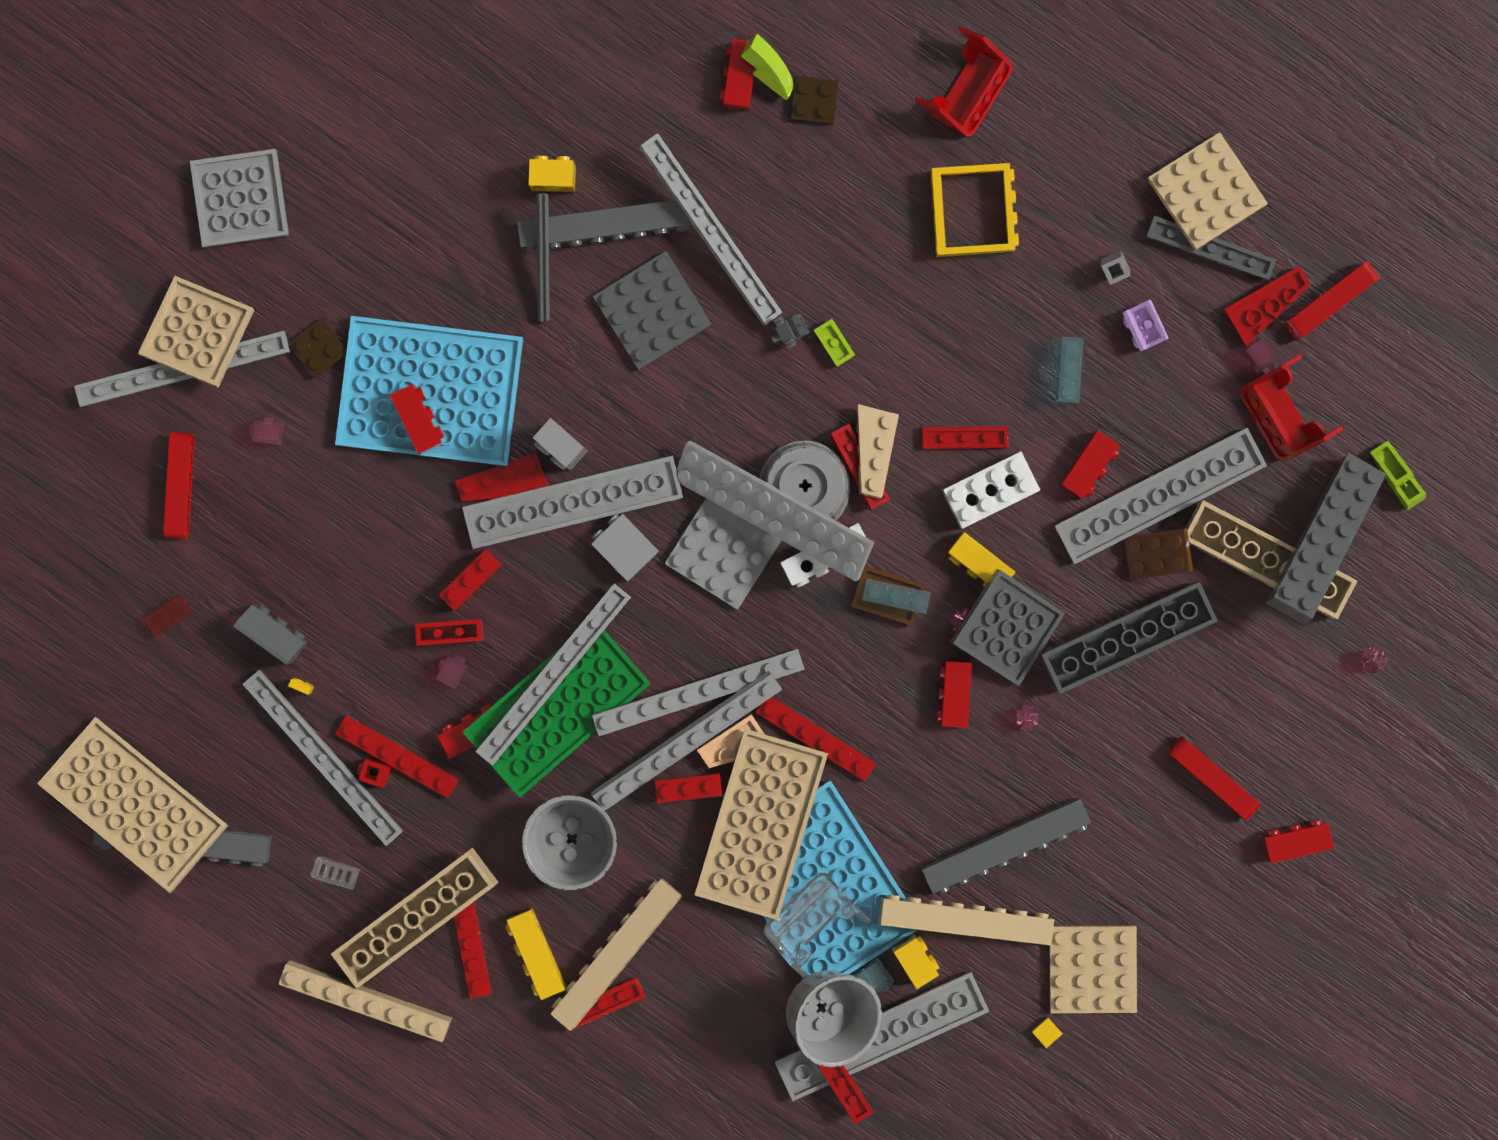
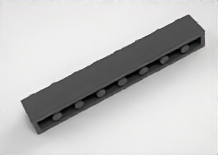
M676 200L549 217V249L561 248L560 244L569 243L570 247L580 246L582 241L589 240L591 244L602 243L604 238H612V241L625 239L626 235L640 238L645 237L646 233L655 232V235L667 234L668 230L676 229V232L689 231V227H693V224ZM537 219L517 221L521 248L526 249V252H536Z
M1076 798L930 863L921 869L933 894L937 892L940 895L949 891V886L963 885L969 882V877L977 875V877L989 873V868L994 866L1001 868L1009 864L1008 860L1014 857L1018 860L1027 856V851L1036 848V851L1047 847V843L1054 839L1056 842L1067 838V834L1074 830L1076 833L1084 831L1088 828L1087 825L1091 821L1081 799Z
M224 830L203 857H207V861L218 862L222 858L228 859V863L241 864V861H249V865L262 866L263 863L269 861L272 835ZM94 831L93 845H99V849L112 850L114 846Z

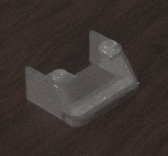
M819 873L781 909L778 920L771 919L766 924L764 933L788 964L805 978L809 975L802 966L807 963L811 956V951L807 944L836 915L842 920H849L855 914H858L868 924L871 920L828 874Z

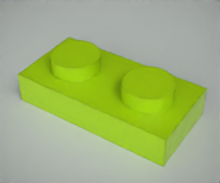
M833 319L814 330L836 367L855 356Z

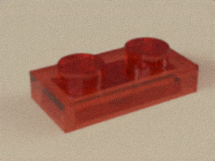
M180 594L146 617L145 621L156 637H158L192 614L193 610L182 594Z

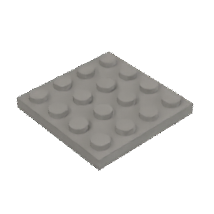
M276 149L190 161L203 248L289 236Z
M706 498L665 564L738 610L781 540Z

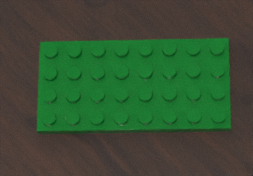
M604 630L492 767L520 798L597 731L592 715L628 704L651 683ZM561 647L462 732L476 749L482 745Z

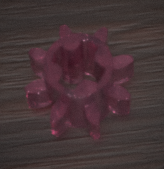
M963 608L962 611L958 609L955 611L950 620V624L954 625L952 631L957 632L969 613V609Z
M1372 646L1368 650L1363 649L1359 663L1363 664V670L1375 674L1378 670H1384L1388 657L1384 656L1383 650Z
M1022 705V710L1016 709L1015 724L1016 726H1021L1022 731H1032V726H1038L1039 712L1038 710H1033L1032 705Z

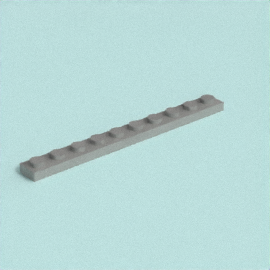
M657 133L640 145L639 148L762 325H766L782 313L780 308L659 134Z
M285 331L239 342L227 369L290 353ZM155 364L79 384L74 387L79 406L85 407L193 377L162 364Z
M615 583L477 749V754L493 766L631 597Z
M795 649L592 715L598 736H602L740 691L768 671L777 679L805 669L799 651Z
M258 670L243 683L245 688L386 846L403 832L400 826L261 670Z
M770 671L766 672L591 792L593 798L604 811L780 692L782 690L781 686Z

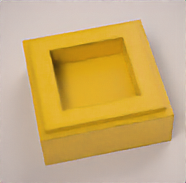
M297 678L291 679L288 685L307 695L311 694L314 689L313 685Z
M1048 1017L1032 1030V1033L1046 1048L1062 1035V1032Z

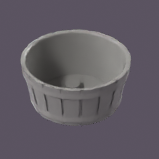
M804 440L785 444L767 458L760 471L759 479L833 520H837L842 515L849 502L851 482L848 469L837 453L821 443ZM804 479H807V482L812 484V487L808 488V492H803V489L799 488V484H802Z
M568 795L553 798L543 803L533 812L534 814L528 819L525 826L526 829L523 832L522 847L526 862L531 871L535 873V876L544 883H548L549 886L558 889L563 888L564 890L588 887L604 876L614 860L617 838L610 817L599 805L583 797ZM567 834H577V843L575 845L566 842L568 840Z
M832 970L815 972L801 980L793 989L788 999L786 1020L788 1028L803 1054L815 1064L825 1067L843 1066L862 1056L871 1047L874 1039H876L882 1019L881 1003L875 990L865 981L855 976ZM818 1003H826L824 1012H816Z

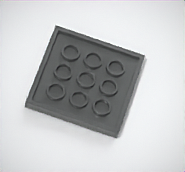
M667 251L593 296L638 370L712 325Z
M996 569L950 642L1019 686L1065 613L1003 571Z

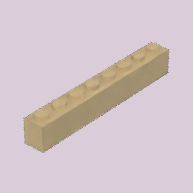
M660 879L659 882L655 880L648 888L650 893L647 897H641L634 905L636 910L633 914L630 915L628 913L620 922L623 925L618 932L614 930L607 938L609 943L604 949L600 947L593 955V958H595L591 965L586 964L579 973L581 975L577 982L573 980L566 988V996L563 999L559 997L552 1005L554 1010L551 1015L570 1031L574 1030L683 896L664 879Z
M888 894L887 899H880L879 925L1052 945L1054 919L1048 918L1049 914L1036 912L1035 916H1027V911L1014 910V914L1006 913L1004 908L993 907V911H986L985 906L972 905V909L963 908L964 904L951 902V906L942 905L943 901L930 900L928 904L921 903L920 898L908 897V901L900 900V896Z
M288 961L285 964L279 981L281 986L440 1042L444 1041L452 1020L449 1016L364 986L356 989L350 981L293 961Z

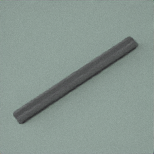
M539 193L536 196L538 321L548 322L550 320L548 194Z

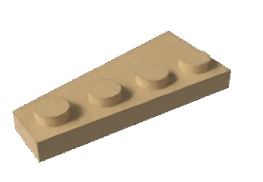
M858 404L856 405L859 443L857 446L859 454V494L881 499L899 415Z

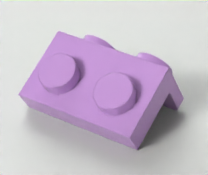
M1151 299L1123 312V322L1128 329L1130 328L1133 335V344L1140 351L1169 339Z

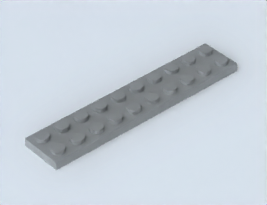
M1245 428L1054 527L1073 564H1076L1257 472L1267 465L1248 428Z
M692 441L686 443L676 470L680 484L855 582L860 579L874 545L872 540Z
M671 455L466 505L462 508L472 548L475 549L683 498L677 477L674 458Z
M972 972L965 973L882 1011L880 1029L871 1047L858 1059L844 1065L849 1074L852 1075L989 1012ZM800 1049L775 1060V1064L792 1101L830 1085L818 1065L808 1059Z

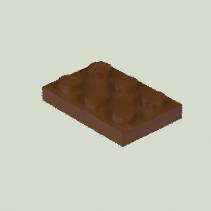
M1187 529L1135 535L1124 539L1130 580L1193 572Z
M865 566L860 576L851 607L913 626L926 584Z

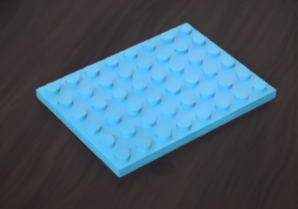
M351 316L335 445L419 455L390 397L391 394L414 384L417 388H422L426 397L423 399L426 407H431L435 418L432 420L436 427L440 426L445 436L442 438L444 444L421 454V456L507 466L523 337Z
M831 780L817 789L779 918L775 920L763 916L803 979L815 972L825 970L849 975L918 930L878 924L881 898L887 899L888 894L900 896V900L903 901L908 900Z

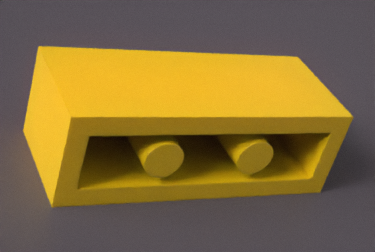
M965 532L960 535L947 552L951 555L949 557L950 561L958 567L960 564L965 566L968 575L975 580L979 577L985 582L983 584L984 587L996 569L1003 571L1010 577L1015 574L1014 570Z

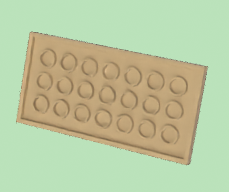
M96 717L37 783L169 893L177 887L228 827L225 822Z
M744 729L695 891L696 896L778 920L828 753L753 730Z

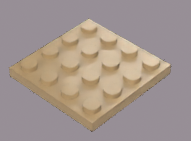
M1220 132L1147 179L1194 250L1199 249L1268 204Z
M174 276L138 354L218 388L254 309Z
M1135 925L1054 926L1052 945H1049L1050 1013H1137V928Z

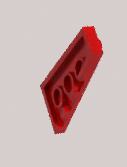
M1299 266L1224 309V312L1246 347L1311 284Z
M537 453L508 462L507 466L499 465L455 481L462 501L495 499L548 486Z

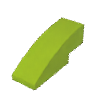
M756 34L747 42L741 57L755 67L753 75L787 100L795 85L791 74L775 50Z
M1386 441L1370 452L1379 470L1386 474V481L1407 510L1426 498V493L1413 477L1414 474L1389 441Z

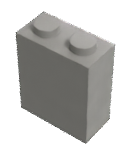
M616 514L608 522L610 526L605 531L600 529L592 537L594 540L592 545L629 581L659 550L624 514L620 517Z

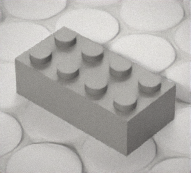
M551 418L533 437L537 441L534 445L548 456L549 454L553 455L551 460L563 470L566 468L572 470L588 452Z

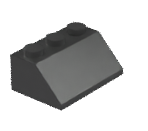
M251 605L233 627L283 663H293L308 643L304 640L305 635L297 629L292 631L286 627L288 623L277 616L275 619L269 614L270 610L264 605Z

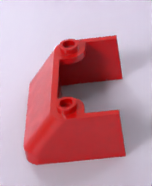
M959 26L957 30L968 39L962 49V57L967 62L966 66L946 99L937 95L928 102L916 96L915 101L931 116L965 136H972L1011 75L1012 63L984 35Z
M1301 354L1254 379L1240 390L1242 401L1274 456L1280 461H1288L1326 442L1344 429L1340 426L1326 433L1318 422L1312 421L1305 424L1284 388L1292 381V373L1288 366L1303 358Z

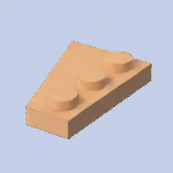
M751 713L697 748V751L709 768L733 762L736 759L745 728L764 734Z

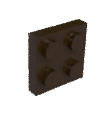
M796 76L791 120L834 125L839 80Z
M324 318L288 343L314 379L343 359L347 352V349Z

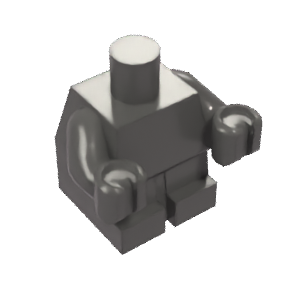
M796 314L787 320L781 316L773 320L776 323L777 333L772 335L771 338L774 343L782 340L787 345V349L795 347L796 340L810 334L801 314Z

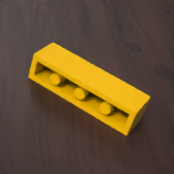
M533 908L509 917L507 919L508 924L505 926L509 936H514L517 943L514 944L517 955L523 957L525 964H522L525 974L527 977L531 976L533 980L531 987L535 996L539 995L540 999L543 1000L564 991L566 985Z

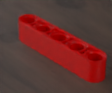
M1367 260L1283 325L1297 342L1381 277Z
M170 433L164 514L165 538H188L194 457L193 433Z
M1180 736L1167 751L1170 756L1244 820L1248 821L1261 806L1256 799L1183 736Z

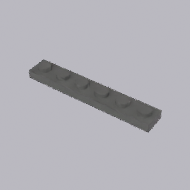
M1153 216L1146 235L1147 238L1267 281L1270 279L1276 259L1218 238H1214L1199 249L1194 250L1176 223L1157 216Z

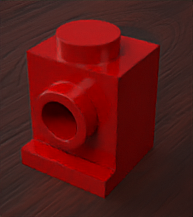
M367 758L359 764L357 774L360 775L359 781L384 788L386 787L392 766ZM372 768H376L378 770V774L376 776H373L370 771Z

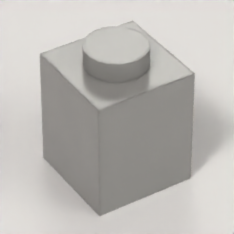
M1122 251L1101 259V267L1110 285L1130 276V268Z

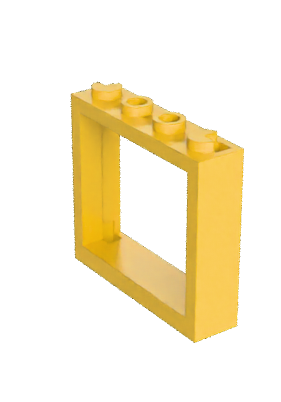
M1010 163L931 169L936 257L1015 251V246H1019L1018 233L1014 234V225H1017V212H1013L1012 203H1016V192L1011 189V182H1014L1015 176L1014 169H1010ZM1003 171L1007 244L946 248L941 175Z

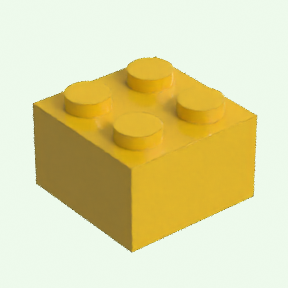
M535 156V159H529V187L532 191L575 192L576 166L574 161L570 160V157L558 156L557 160H549L547 156Z
M913 933L892 946L894 954L916 989L939 976L937 972L939 966L932 954L927 956L925 951L928 948L921 936L916 938Z

